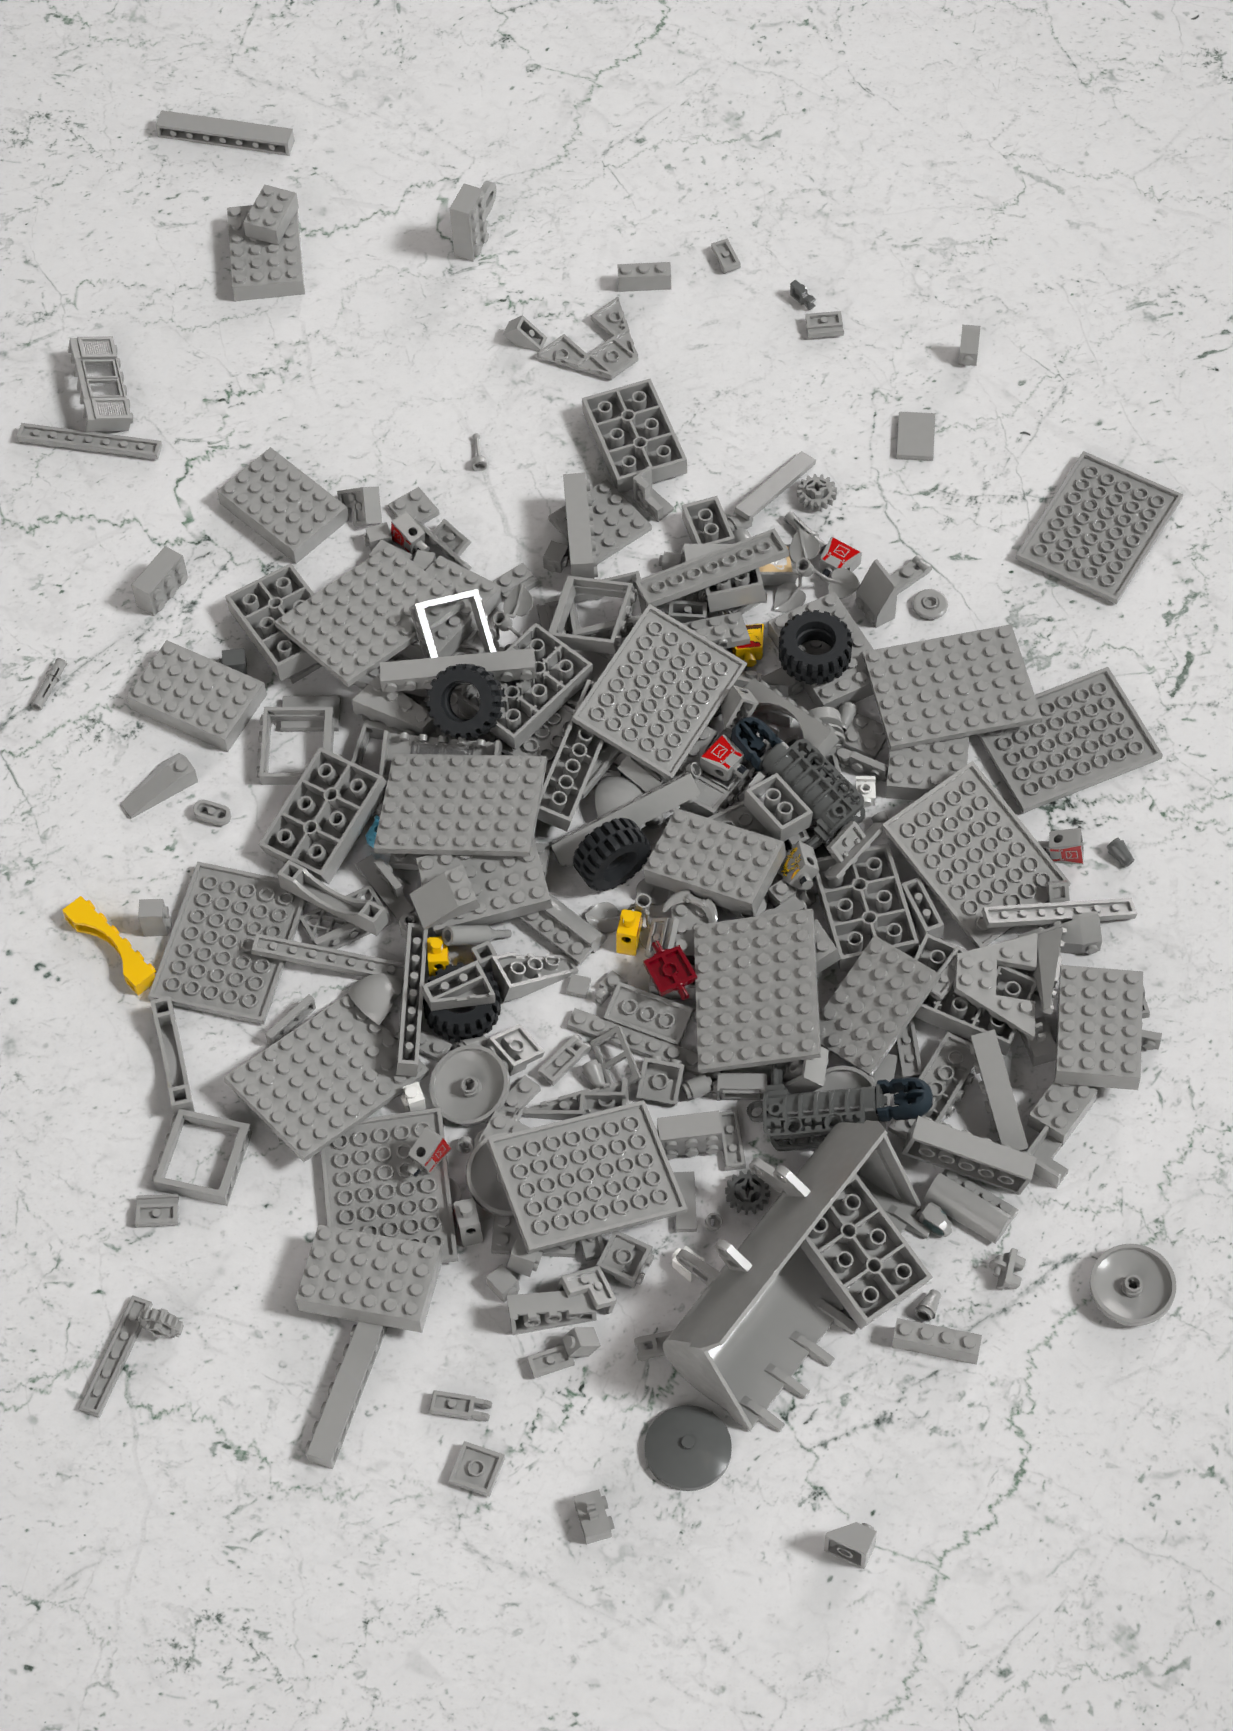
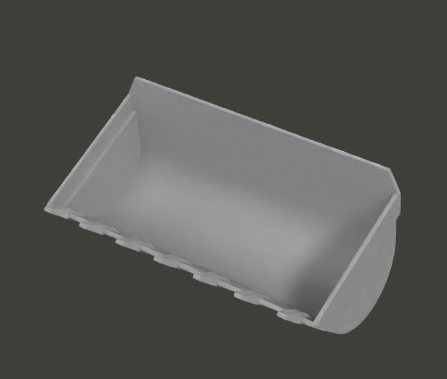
M866 1120L864 1123L841 1122L836 1124L796 1176L784 1166L779 1165L777 1168H774L763 1160L754 1158L749 1164L751 1171L781 1195L738 1249L723 1239L717 1242L714 1248L725 1263L720 1272L687 1250L681 1249L676 1255L677 1261L708 1287L663 1343L664 1353L672 1366L687 1382L704 1396L727 1410L735 1422L749 1431L759 1421L780 1432L785 1424L767 1410L783 1388L804 1399L807 1397L810 1390L792 1376L807 1356L828 1366L833 1363L835 1358L817 1345L832 1324L853 1334L859 1328L854 1321L842 1313L844 1306L800 1247L857 1173L900 1233L907 1229L926 1239L931 1234L930 1229L914 1218L922 1205L887 1137L888 1132L879 1121Z

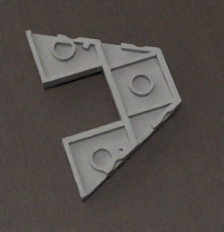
M616 297L591 315V320L612 338L587 354L563 334L537 352V357L611 380L638 361V354L634 347L619 297Z
M1038 933L958 953L955 959L954 992L961 997L967 998L975 1006L978 1004L989 1011L988 1014L999 1021L1006 1022L1012 1029L1015 1027L1028 1035L1029 1039L1033 1041L1035 1037L1036 1002L996 995L997 965L1029 971L1036 970Z

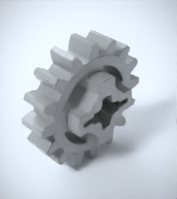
M814 474L813 478L807 475L806 480L801 479V484H798L797 497L799 498V503L804 502L805 508L810 506V510H813L816 507L820 511L821 507L827 509V504L832 506L833 500H836L837 487H835V482H830V477L824 479L823 474L820 477Z
M146 1308V1310L141 1309L137 1318L138 1324L142 1325L143 1329L159 1338L161 1336L179 1337L184 1327L183 1322L179 1321L178 1317L162 1308H152V1310Z

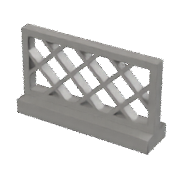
M371 885L346 895V897L363 900L361 897L370 892L371 897L369 900L384 907ZM385 906L384 908L386 909L387 918H388V923H387V925H386L385 927H387V926L391 925L392 923H391L389 911L387 910V908H386V906ZM317 908L302 915L300 918V922L313 944L317 946L338 949L371 934L344 919L338 918L336 915L333 917L326 916L325 913L327 911L322 908ZM312 918L318 919L315 925L307 924L306 922ZM322 920L330 921L328 928L320 926ZM335 923L344 924L337 929H333ZM317 931L326 932L322 936L315 937Z

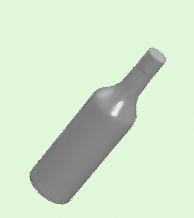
M456 925L444 927L442 939L447 946L479 945L488 940L491 942L495 938H510L512 932L511 930H494L488 925Z

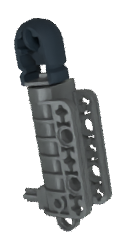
M744 717L734 725L731 734L732 742L744 753L747 761L751 762L757 771L764 769L770 776L778 773L813 812L812 819L816 822L817 827L814 828V836L805 844L813 847L814 851L822 844L827 847L850 821H856L859 825L865 819L864 797L808 740L799 739L789 747L779 737H776V734L762 720L755 717ZM766 739L772 749L767 750L759 758L757 753L751 749L761 750L765 746L763 740ZM806 745L807 751L801 750L799 752V746L804 747Z
M774 1069L771 1071V1085H766L763 1101L750 1103L747 1107V1114L752 1121L763 1122L764 1133L771 1139V1144L775 1150L816 1149L822 1142H819L818 1139H812L813 1142H811L810 1137H826L833 1127L841 1122L864 1123L866 1120L879 1121L882 1124V1122L890 1121L892 1118L897 1121L916 1119L918 1116L922 1117L932 1107L933 1094L930 1086L925 1081L914 1077L896 1078L890 1082L886 1079L878 1080L876 1086L790 1094L783 1084V1070ZM884 1094H894V1105L899 1106L884 1107V1105H887V1096H884ZM754 1108H762V1113L759 1116H752L751 1113ZM806 1137L803 1143L798 1144L795 1141L796 1138ZM780 1139H791L792 1144H790L789 1141H783L782 1145H779L776 1141H779Z

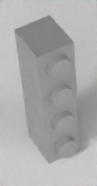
M897 1318L892 1348L977 1365L982 1335Z

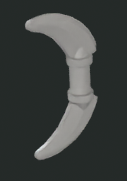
M683 890L673 894L665 902L662 909L663 912H666L674 905L691 903L703 909L709 923L717 922L718 919L717 909L712 900L697 898L691 894L690 890Z

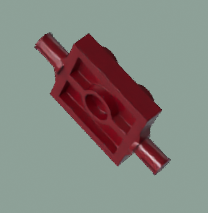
M654 941L651 946L656 954L643 960V965L660 996L672 991H678L682 1000L687 999L689 994L685 986L695 982L698 978L682 948L678 945L671 949L663 950L659 941H656V943Z

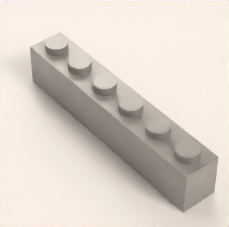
M995 1029L971 1035V1042H968L970 1054H975L976 1061L973 1064L976 1074L980 1073L982 1081L979 1082L981 1093H986L988 1101L984 1103L987 1113L992 1114L993 1121H990L992 1132L997 1133L999 1139L996 1143L1000 1145L1006 1144L1012 1149L1027 1152L1029 1147Z

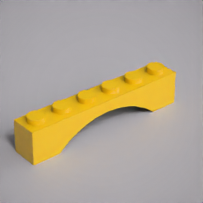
M80 896L62 909L65 920L77 932L97 936L115 948L123 962L125 981L138 996L152 986L155 973H157L155 968L150 963L146 964L143 961L144 957L138 950L134 951L126 938L122 939L119 936L120 933L114 925L110 926L107 923L106 917L101 912L98 914L95 911V907L90 900L86 901Z

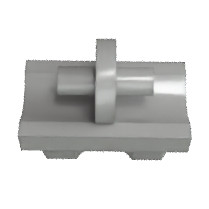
M1011 1248L1010 1252L1004 1253L1003 1256L998 1255L997 1260H991L989 1263V1267L994 1270L993 1275L998 1277L996 1288L999 1290H1003L1006 1287L1017 1289L1021 1284L1022 1278L1013 1274V1271L1023 1270L1026 1259L1017 1255L1018 1250L1015 1248Z

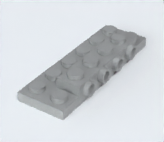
M741 612L682 623L723 649L750 644V637Z
M949 1032L946 1033L919 1079L925 1081L930 1086L933 1094L932 1107L924 1116L940 1124L945 1123L943 1121L946 1116L949 1118L952 1116L956 1108L953 1106L956 1100L959 1102L962 1100L965 1094L964 1087L966 1084L970 1086L975 1078L973 1074V1062L976 1061L975 1054H970L967 1041ZM893 1118L888 1126V1131L906 1140L907 1133L916 1119L896 1121Z

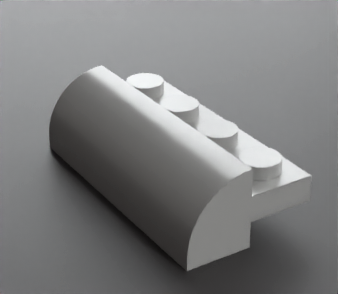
M549 893L553 908L520 916V919L581 965L591 952L595 953L607 937Z
M947 1169L936 1176L923 1200L927 1203L932 1202L938 1205L943 1213L994 1244L1005 1233L1007 1226L1019 1211V1209L959 1173Z

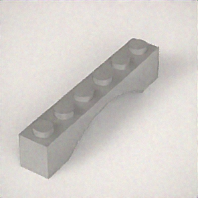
M752 678L745 689L750 690L759 703L755 711L758 713L779 712L795 718L801 726L803 738L808 740L825 757L839 740L835 735L836 730L829 724L823 725L822 720L817 716L813 715L811 717L808 715L809 712L802 706L796 707V703L790 698L784 699L777 689H769L770 686L765 681L761 680L759 682Z
M290 860L277 873L282 889L375 936H378L388 923L384 907L370 900L363 901L346 897L327 887L304 867Z
M171 997L151 1000L173 1113L177 1116L179 1109L195 1112Z

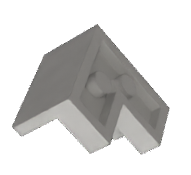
M649 466L633 477V500L656 521L659 522L674 510V507L652 488V469Z
M379 486L337 491L338 500L346 505L347 509L352 508L354 526L382 523Z
M1045 1126L1027 1152L1037 1157L1033 1174L1057 1188L1068 1174V1169L1053 1160L1062 1147V1143L1048 1135L1049 1127Z
M600 1265L562 1275L557 1287L558 1291H565L568 1298L588 1293L595 1309L605 1308L607 1314L612 1313L617 1301Z

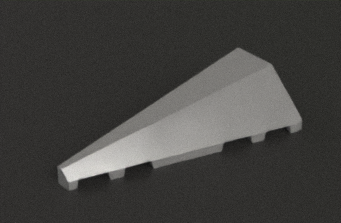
M1064 927L1039 934L1037 940V968L1034 971L1043 1012L1050 1015L1054 1010L1053 998L1056 997L1057 993L1053 988L1058 983L1062 962L1061 948L1063 949L1065 944L1062 939L1067 932V929Z
M622 1078L619 1082L605 1083L602 1087L592 1090L588 1088L558 1097V1100L540 1102V1105L530 1108L523 1107V1116L525 1118L566 1120L629 1104L627 1078Z

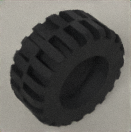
M813 610V612L804 611L802 615L796 614L792 617V620L789 619L785 623V627L781 629L779 637V661L783 670H787V674L790 677L794 676L795 680L799 682L805 681L806 684L812 685V683H817V685H821L825 681L827 683L834 681V677L836 679L842 676V672L847 670L851 661L852 638L844 621L840 622L839 617L836 615L831 616L826 611L821 613L819 610ZM819 640L827 643L832 649L824 654L811 655L802 651L799 646L806 641Z
M475 664L449 666L445 671H440L437 674L438 678L433 679L430 683L432 689L427 691L430 701H426V707L431 709L428 712L429 717L434 718L433 724L436 727H440L441 732L450 734L451 737H461L462 739L480 737V735L490 732L489 729L497 725V718H501L503 714L500 710L505 704V701H501V696H504V692L498 687L501 684L499 680L493 678L494 674L492 672L486 671L482 666H476ZM461 683H470L475 686L481 700L479 711L473 718L468 720L458 718L451 708V694L455 687Z
M615 818L610 822L603 823L600 827H596L590 834L588 833L585 839L579 843L573 856L574 868L586 884L596 891H608L610 888L614 889L620 884L623 885L642 869L643 864H646L648 861L647 857L650 856L651 845L634 821L627 818Z
M463 962L457 963L456 966H452V964L446 965V969L442 970L440 968L435 972L436 976L432 975L428 982L466 965H463ZM484 968L482 970L495 993V1003L477 1005L473 1010L465 1013H455L448 1009L431 1011L423 996L425 1018L429 1027L434 1029V1033L438 1036L443 1034V1039L448 1041L454 1039V1042L460 1043V1040L481 1037L484 1032L489 1033L492 1030V1025L497 1024L498 1016L501 1012L500 993L497 982L494 981L493 976L489 972L486 973Z

